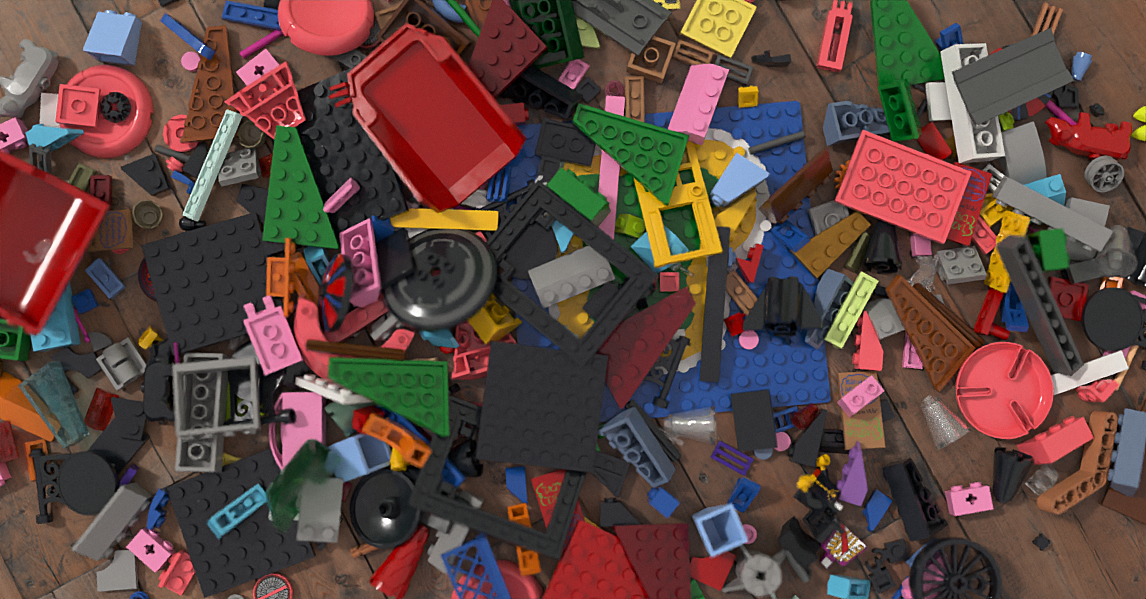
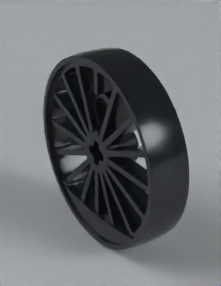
M945 537L930 542L917 554L909 573V589L912 599H924L939 591L941 592L934 599H942L943 597L944 599H963L962 595L966 599H972L965 592L966 590L985 599H1000L1002 578L995 559L981 545L960 537ZM957 544H964L965 547L957 565ZM951 545V567L943 547ZM970 548L974 549L977 552L976 556L963 568ZM936 551H939L945 569L933 558L932 555ZM981 558L984 560L985 567L966 574ZM928 559L944 576L924 568ZM923 571L943 580H923ZM988 571L990 580L986 581L979 574ZM974 579L978 580V585L976 588L972 587V581ZM923 584H942L923 592ZM987 585H990L988 595L982 594L986 590Z

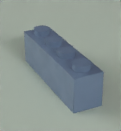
M636 407L619 413L598 429V433L601 436L604 435L610 441L609 444L613 448H617L624 455L623 458L627 462H631L636 467V471L653 488L670 481L676 469Z
M1125 408L1123 414L1118 415L1117 425L1120 426V431L1116 432L1114 443L1117 444V449L1112 451L1111 462H1114L1113 469H1109L1107 480L1111 481V488L1128 497H1133L1139 486L1146 443V412Z

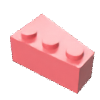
M1070 416L1065 418L1063 423L1051 426L1049 430L1017 444L1020 452L1032 456V459H1035L1033 465L1047 464L1063 457L1094 437L1084 417L1075 418Z

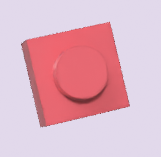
M660 272L659 292H678L679 272Z

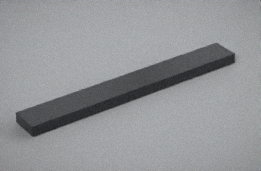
M716 226L722 253L708 256L699 381L719 382L730 227Z

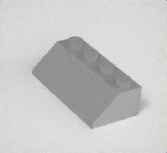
M590 246L583 247L528 270L543 309L615 279L609 262Z
M136 482L122 485L77 541L72 550L97 561L104 558L108 559L115 551L114 546L122 542L127 536L125 532L129 527L132 528L139 521L138 516L140 513L145 512L150 507V501L154 496Z
M465 488L462 492H457V495L467 500L470 506L480 509L485 499ZM453 523L448 534L438 530L436 534L438 540L435 545L431 544L427 552L430 555L428 561L447 574L448 572L440 554L462 545L470 529ZM451 555L446 558L449 565L453 564L457 555Z

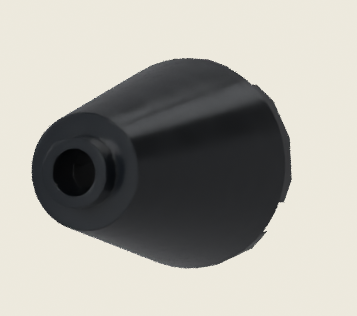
M881 220L876 222L863 260V269L871 272V269H875L878 274L897 273L898 269H902L900 249L894 225Z
M468 439L450 448L447 458L465 477L477 478L483 474V464H480L479 459L475 458L476 440Z
M995 447L992 495L996 497L995 500L1002 503L1013 500L1034 464L1035 459H1032V456L1014 449L1006 452L1005 447Z

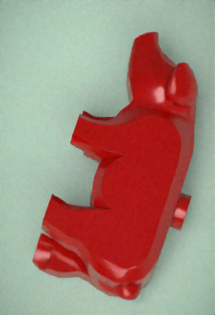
M1083 112L1079 113L1076 125H1071L1067 121L1055 117H1050L1044 122L1048 125L1052 137L1048 140L1050 143L1056 146L1061 145L1072 153L1089 157L1091 161L1105 155L1111 156L1117 161L1120 159L1126 160L1131 150L1130 136L1133 128L1130 122H1121L1120 129L1118 124L1106 123V128L1091 127L1090 114Z

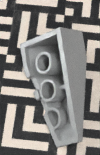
M934 295L944 304L941 295ZM879 298L866 303L863 311H867L878 340L905 330L890 298Z

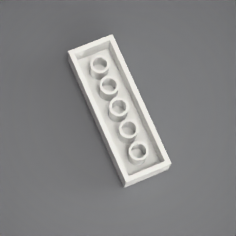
M986 43L955 44L940 51L959 163L991 161L1005 156L999 117L996 116L975 126L964 105L952 74L953 71L988 56Z

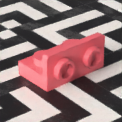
M1114 379L1095 380L1088 386H1079L1074 388V390L1078 393L1077 396L1084 402H1105L1119 384Z
M183 549L178 553H173L169 559V563H171L167 570L164 569L158 579L160 580L158 587H166L180 596L183 595L195 574L189 552Z

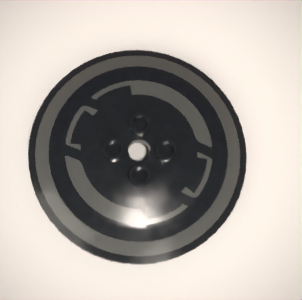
M428 229L409 239L416 272L386 289H382L383 299L387 308L402 324L420 331L446 330L466 322L487 303L496 283V261L487 243L469 230ZM441 270L438 276H432L434 271Z

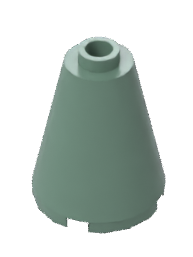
M335 401L325 406L324 409L336 426L343 430L342 433L349 438L355 431L352 428L353 410L371 405L375 407L376 403L342 404Z

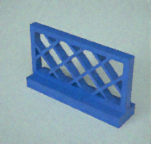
M484 534L476 536V539L440 554L458 599H463L462 596L465 589L475 592L473 599H476L478 594L488 597L487 599H511ZM473 545H476L478 550L475 558L465 555L467 549ZM451 555L460 557L456 567L449 565L446 558ZM463 558L473 561L469 571L460 569ZM476 563L485 567L482 576L472 573ZM458 571L467 574L464 585L455 581ZM471 576L480 579L477 589L467 586ZM483 581L492 584L489 594L480 591Z

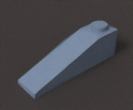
M850 101L828 104L823 124L827 146L857 141L862 130L878 136L890 133L883 108L875 109L864 104H852Z
M828 268L821 276L814 299V306L823 321V329L807 330L805 339L806 343L817 350L824 343L827 331L854 284L845 274Z

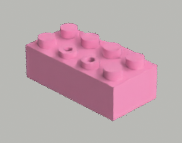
M315 392L282 393L274 406L276 414H279L281 409L293 408L296 414L295 423L285 425L281 422L280 432L283 454L279 452L277 446L276 423L269 424L271 450L278 466L283 472L323 471L327 469L325 396Z

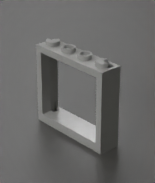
M255 357L173 364L176 436L183 438V441L195 440V436H203L204 439L215 438V434H223L224 437L235 436L236 432H244L247 435L255 434L256 430H261L258 369ZM250 369L253 408L252 424L186 430L183 375Z

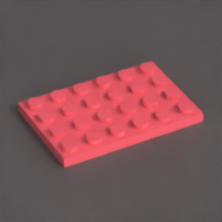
M862 130L834 202L937 243L945 244L972 172Z

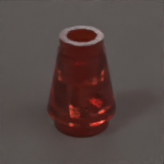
M810 403L794 412L791 418L793 425L798 429L807 428L818 412V407Z

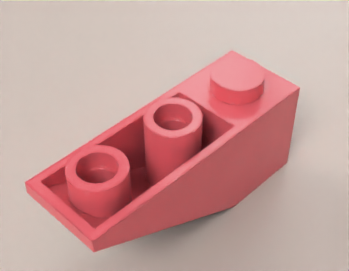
M862 311L856 322L858 332L854 336L856 353H853L852 364L855 365L854 369L882 371L883 349L867 311Z

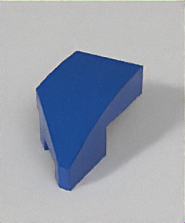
M174 170L171 177L189 185L186 193L191 195L195 182Z
M371 216L376 242L394 233V227L391 226L390 218L378 220L377 216Z
M525 466L505 468L507 489L522 503H527L528 505Z
M877 489L872 492L865 505V509L862 510L863 515L867 519V530L869 532L875 529L893 501Z

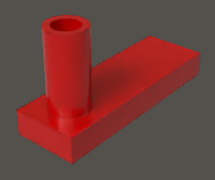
M990 286L973 330L978 335L991 334L1006 340L1010 335V330L993 323L1004 293Z

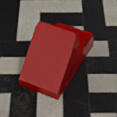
M758 243L749 248L747 258L750 259L749 261L740 258L735 260L737 267L749 284L754 282L764 246Z

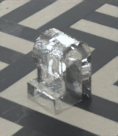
M1047 463L1037 469L1035 474L1024 483L1036 495H1040L1052 488L1060 474Z

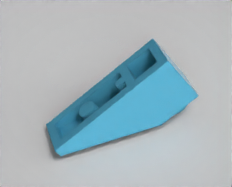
M36 124L25 134L29 146L33 143L36 144L37 148L43 146L44 150L49 148L53 152L83 135L84 131Z
M257 484L211 517L207 525L216 537L220 539L270 500V498L261 486Z

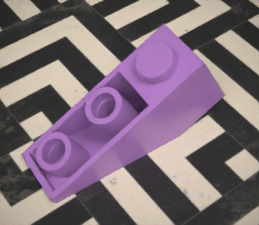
M857 441L855 447H851L849 451L848 464H844L842 479L837 481L836 487L839 489L838 500L861 506L868 489L860 442Z

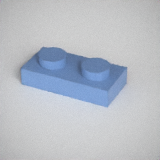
M98 258L85 269L86 273L109 299H113L127 287L102 258Z

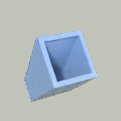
M111 10L98 12L83 51L97 61L135 66L142 22L132 13L120 15Z
M736 153L709 194L710 203L718 208L720 206L724 208L760 185L770 173Z
M361 433L325 448L335 477L343 478V482L389 465L391 458L389 444L369 434L364 435Z
M732 503L708 507L691 515L705 549L711 557L748 541Z

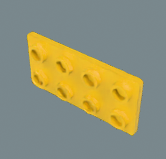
M1007 210L1002 218L1000 232L996 237V245L1008 235L1025 236L1030 218ZM995 247L990 257L988 271H986L987 276L984 284L1007 293L1011 279Z

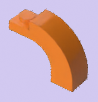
M372 413L363 428L364 433L391 445L401 453L405 461L422 468L431 453L429 446L420 437L390 418L385 419Z
M527 503L507 507L510 521L533 529ZM516 546L521 575L527 576L541 572L539 554Z

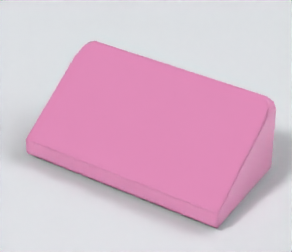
M352 177L325 202L324 212L335 213L360 189V186Z
M910 232L912 257L932 255L931 240Z

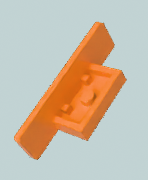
M286 238L285 258L267 257L266 296L284 297V317H289L294 312V301H291V293H294L295 283L292 281V274L295 273V262H292V254H295L296 244L292 238Z
M297 252L292 255V262H295V273L292 274V281H294L295 290L299 295L297 300L299 302L301 294H305V299L314 302L318 309V291L320 286L302 253ZM317 310L318 324L320 326L319 312Z

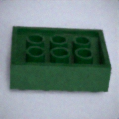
M509 0L511 9L548 47L531 64L532 66L540 69L585 58L572 0Z

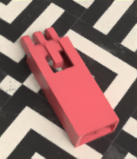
M833 0L831 10L827 13L816 68L839 73L843 66L853 16L850 15L853 3L848 2L847 9H844L845 1H841L838 8V0ZM840 22L843 23L841 35L833 33V29L838 30L840 28Z

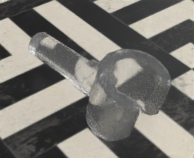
M680 262L669 267L673 272L679 269L691 278L694 276V273L684 268Z

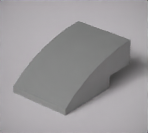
M1034 121L1001 132L1005 156L998 158L1003 174L1022 185L1047 178L1043 150Z
M1073 197L1065 201V207L1105 227L1109 205ZM1067 239L1065 245L1066 253L1069 254L1070 260L1077 262L1093 259L1097 250L1094 249L1091 252L1083 248L1084 243L1078 240L1076 243H1073Z

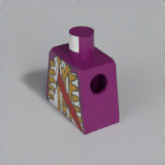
M841 524L845 531L843 534L834 530L821 544V548L826 553L819 562L827 569L834 561L841 566H845L868 548L844 524Z

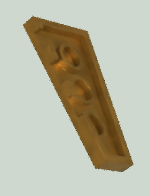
M855 211L831 227L821 231L816 236L809 238L810 242L796 253L792 250L789 251L814 278H818L871 224L860 212Z

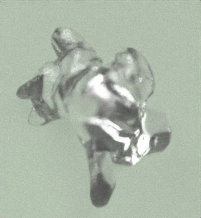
M936 254L934 258L932 256L920 257L918 255L917 258L919 260H917V263L920 265V268L912 275L908 282L912 286L915 283H920L932 293L939 255Z

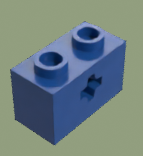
M660 485L652 487L647 493L648 503L667 518L680 503Z

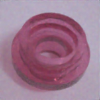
M613 80L606 84V96L621 97L623 95L624 88L619 81ZM616 88L618 92L612 93L611 89Z

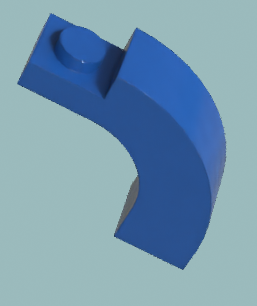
M1010 281L1007 293L1003 294L1000 302L1001 322L1006 323L1007 330L1027 332L1029 324L1025 309L1012 281Z

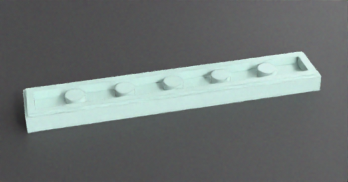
M226 110L184 209V216L197 222L199 221L241 121V114Z

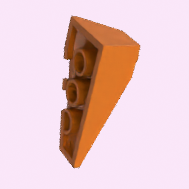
M3 372L2 377H0V419L53 442L62 424L39 402L38 397L30 392L22 380L8 372Z

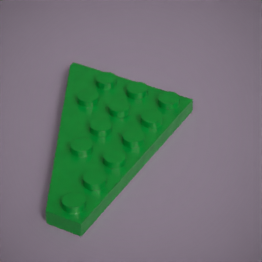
M870 0L878 86L903 78H907L910 85L945 79L941 54L908 1Z
M578 103L573 124L663 205L668 206L689 135Z
M276 125L262 240L285 243L286 238H292L296 245L339 249L329 215L323 210L324 203L297 128Z
M329 357V380L442 437L449 436L447 361H399Z

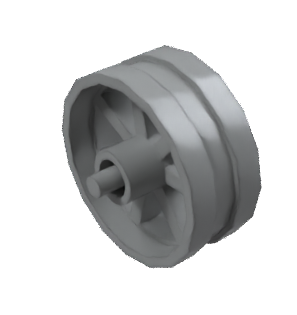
M1100 156L1092 160L1087 166L1084 178L1095 191L1104 193L1113 190L1121 183L1124 178V169L1113 157Z

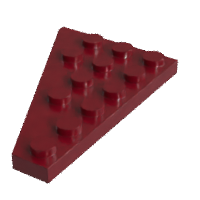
M492 0L468 68L493 98L496 99L548 47L504 0Z
M688 287L679 290L621 322L596 352V354L608 355L605 382L620 409L627 404L696 305Z
M688 523L613 526V530L616 532L633 570L636 571L648 599H691Z

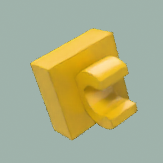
M741 86L738 88L739 108L758 106L759 91L757 86Z
M150 325L139 337L138 343L139 346L146 350L148 346L150 348L153 341L158 340L160 342L163 339L158 335L157 330Z

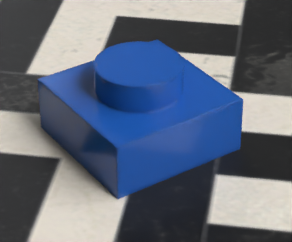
M87 289L71 297L79 314L87 313L99 307L92 289Z

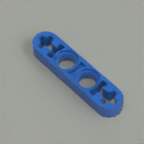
M165 13L160 19L164 25L205 58L211 60L216 52L169 14Z

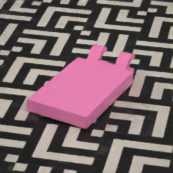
M270 295L262 298L267 309L256 313L253 303L244 305L248 319L243 320L265 375L303 361L288 321L283 316L282 306L275 307Z

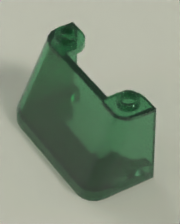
M309 439L304 442L266 490L265 496L272 523L283 534L291 526L294 518L300 511L296 507V500L298 498L295 495L307 479L315 484H324L342 460L316 439Z

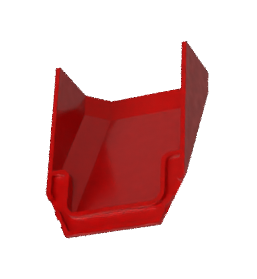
M405 23L347 74L348 83L350 84V96L354 106L352 108L353 115L417 199L436 213L454 208L464 202L514 160L527 139L443 37L415 28V26Z

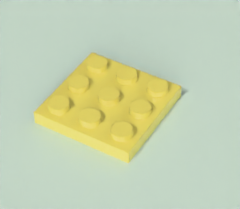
M697 0L680 34L731 59L757 7L744 0Z

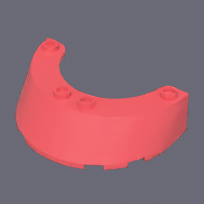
M301 294L294 318V339L303 361L315 374L331 381L328 379L329 357L380 359L306 351L307 340L329 341L324 337L319 327L316 304L306 300L305 294ZM414 329L395 330L381 347L403 349L406 353L415 333Z

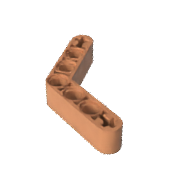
M1105 411L1092 412L1088 427L1094 438L1084 445L1080 470L1038 497L1037 507L1041 511L1061 514L1106 484L1118 424V418L1115 413Z

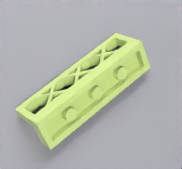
M864 272L858 274L824 337V340L831 343L832 347L836 349L843 348L878 283V280Z

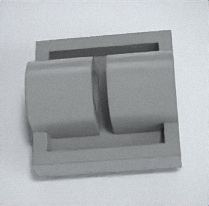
M245 148L226 154L219 171L221 187L256 179L262 175L257 149Z
M975 246L937 251L939 277L942 281L946 280L947 285L986 279L987 273Z
M388 311L371 326L373 332L370 335L374 340L386 341L395 330L409 329L410 327L402 324Z
M127 337L122 342L109 346L102 352L101 356L96 358L116 391H120L145 373L147 361L131 337Z

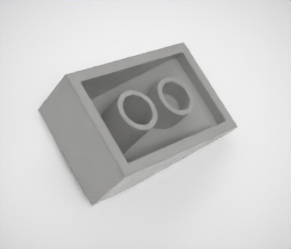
M303 476L297 540L337 543L343 478Z

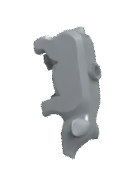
M23 39L20 42L19 47L25 49L21 54V61L23 62L17 67L13 76L9 78L0 76V86L5 90V96L0 99V117H16L20 119L24 115V110L39 98L44 89L49 87L50 79L54 75L59 63L57 52L44 47H38L28 39Z

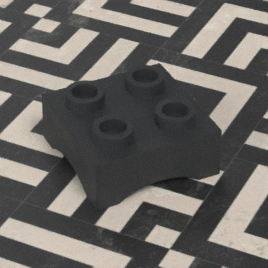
M793 516L782 526L778 541L781 547L786 551L788 550L793 555L794 560L799 565L802 564L806 569L818 560L816 554L821 547V543L808 536L800 527L799 521Z

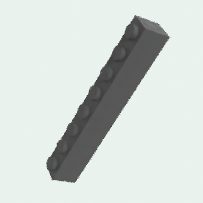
M1008 235L995 247L1053 372L1072 376L1084 364L1036 257L1025 236Z

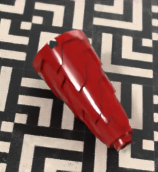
M420 524L411 539L397 546L389 554L383 564L370 577L368 583L390 597L393 595L396 597L395 599H404L410 581L417 569L424 546L429 538V529Z

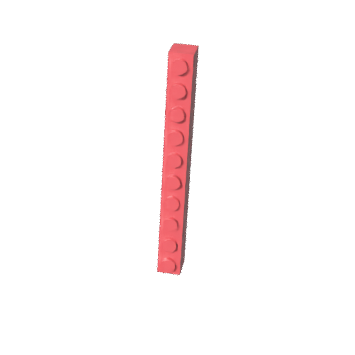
M481 231L476 233L485 242H487ZM441 270L434 271L432 276H438ZM382 292L379 294L376 302L363 308L358 307L346 314L342 325L336 332L321 330L324 337L329 342L344 343L355 334L374 324L389 311L384 302Z

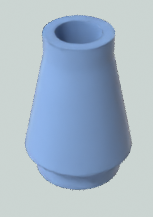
M1077 52L1076 56H1073L1071 76L1074 81L1081 82L1084 74L1093 62L1091 60L1092 55Z

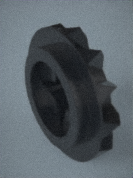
M109 92L108 95L103 96V100L100 103V112L103 114L104 119L113 123L124 121L131 111L129 99L119 92ZM110 103H118L117 108L120 112L111 111L113 107Z

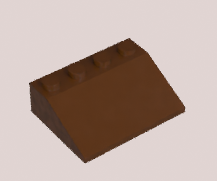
M404 0L376 36L383 43L405 23L415 26V28L443 37L460 58L473 44L471 39L424 0Z
M824 147L759 208L773 225L778 222L782 224L789 218L787 215L792 209L796 211L803 205L802 199L805 197L809 199L817 192L815 187L819 184L823 186L831 179L829 175L833 172L828 149Z

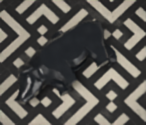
M166 338L150 346L151 355L145 367L144 382L141 384L143 411L151 422L161 421L162 419L176 421L173 364L176 363L169 340Z

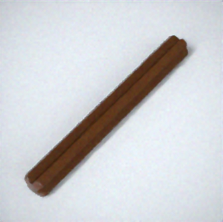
M920 283L913 285L974 347L982 346L984 339L924 286Z
M307 340L305 346L306 351L399 361H403L405 357V350L318 340Z

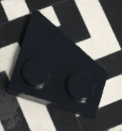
M241 184L237 202L249 213L256 212L258 220L264 225L268 190Z

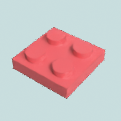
M60 84L55 122L97 128L101 90L98 88Z

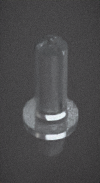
M659 428L662 433H665V437L673 442L672 445L676 443L683 446L684 441L678 438V434L675 436L665 429Z

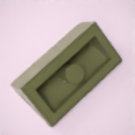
M864 232L858 237L844 265L845 269L858 273L871 239L868 233Z

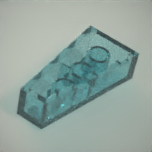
M60 361L47 363L18 385L63 449L75 446L89 435Z

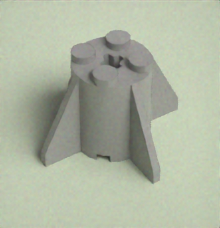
M743 544L738 545L742 555L738 558L735 568L737 578L723 586L722 591L729 592L746 588L756 596L769 595L771 599H776L774 591L782 581L779 566L786 557L785 552L782 553L780 550L769 557L762 551H747Z

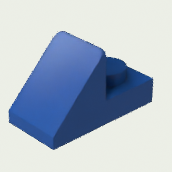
M954 23L940 32V38L935 40L939 51L955 44H964L959 24Z
M787 219L771 230L788 253H791L789 250L796 253L810 242L808 236Z
M744 477L742 479L739 478L727 504L732 503L734 509L744 513L758 494L761 485Z

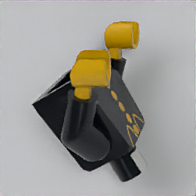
M825 454L816 460V465L820 469L817 468L811 476L804 475L800 477L797 483L800 489L793 497L817 514H821L827 508L836 515L843 506L834 499L839 493V489L829 479L828 468L825 466L830 464V457Z

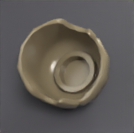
M251 120L243 122L237 133L240 145L249 149L260 147L267 138V134L255 126V123Z
M146 199L134 205L132 217L139 227L145 230H152L162 223L163 213L158 204Z

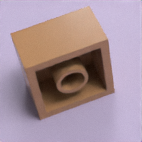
M653 36L639 57L633 53L631 54L626 72L636 76H644L647 80L662 84L676 43Z

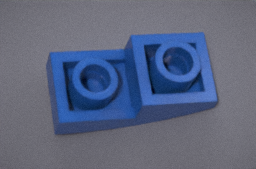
M166 487L158 489L151 503L147 519V529L149 530L156 529L157 527L160 528L166 520L164 516L167 511L161 508L170 500Z

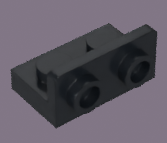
M827 508L821 514L810 510L802 519L815 539L821 544L834 530L841 534L845 532L841 527L842 522Z

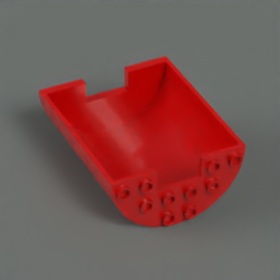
M0 150V316L6 318L7 323L16 327L20 325L26 328L25 332L37 336V334H42L111 205L44 170L38 169V167Z

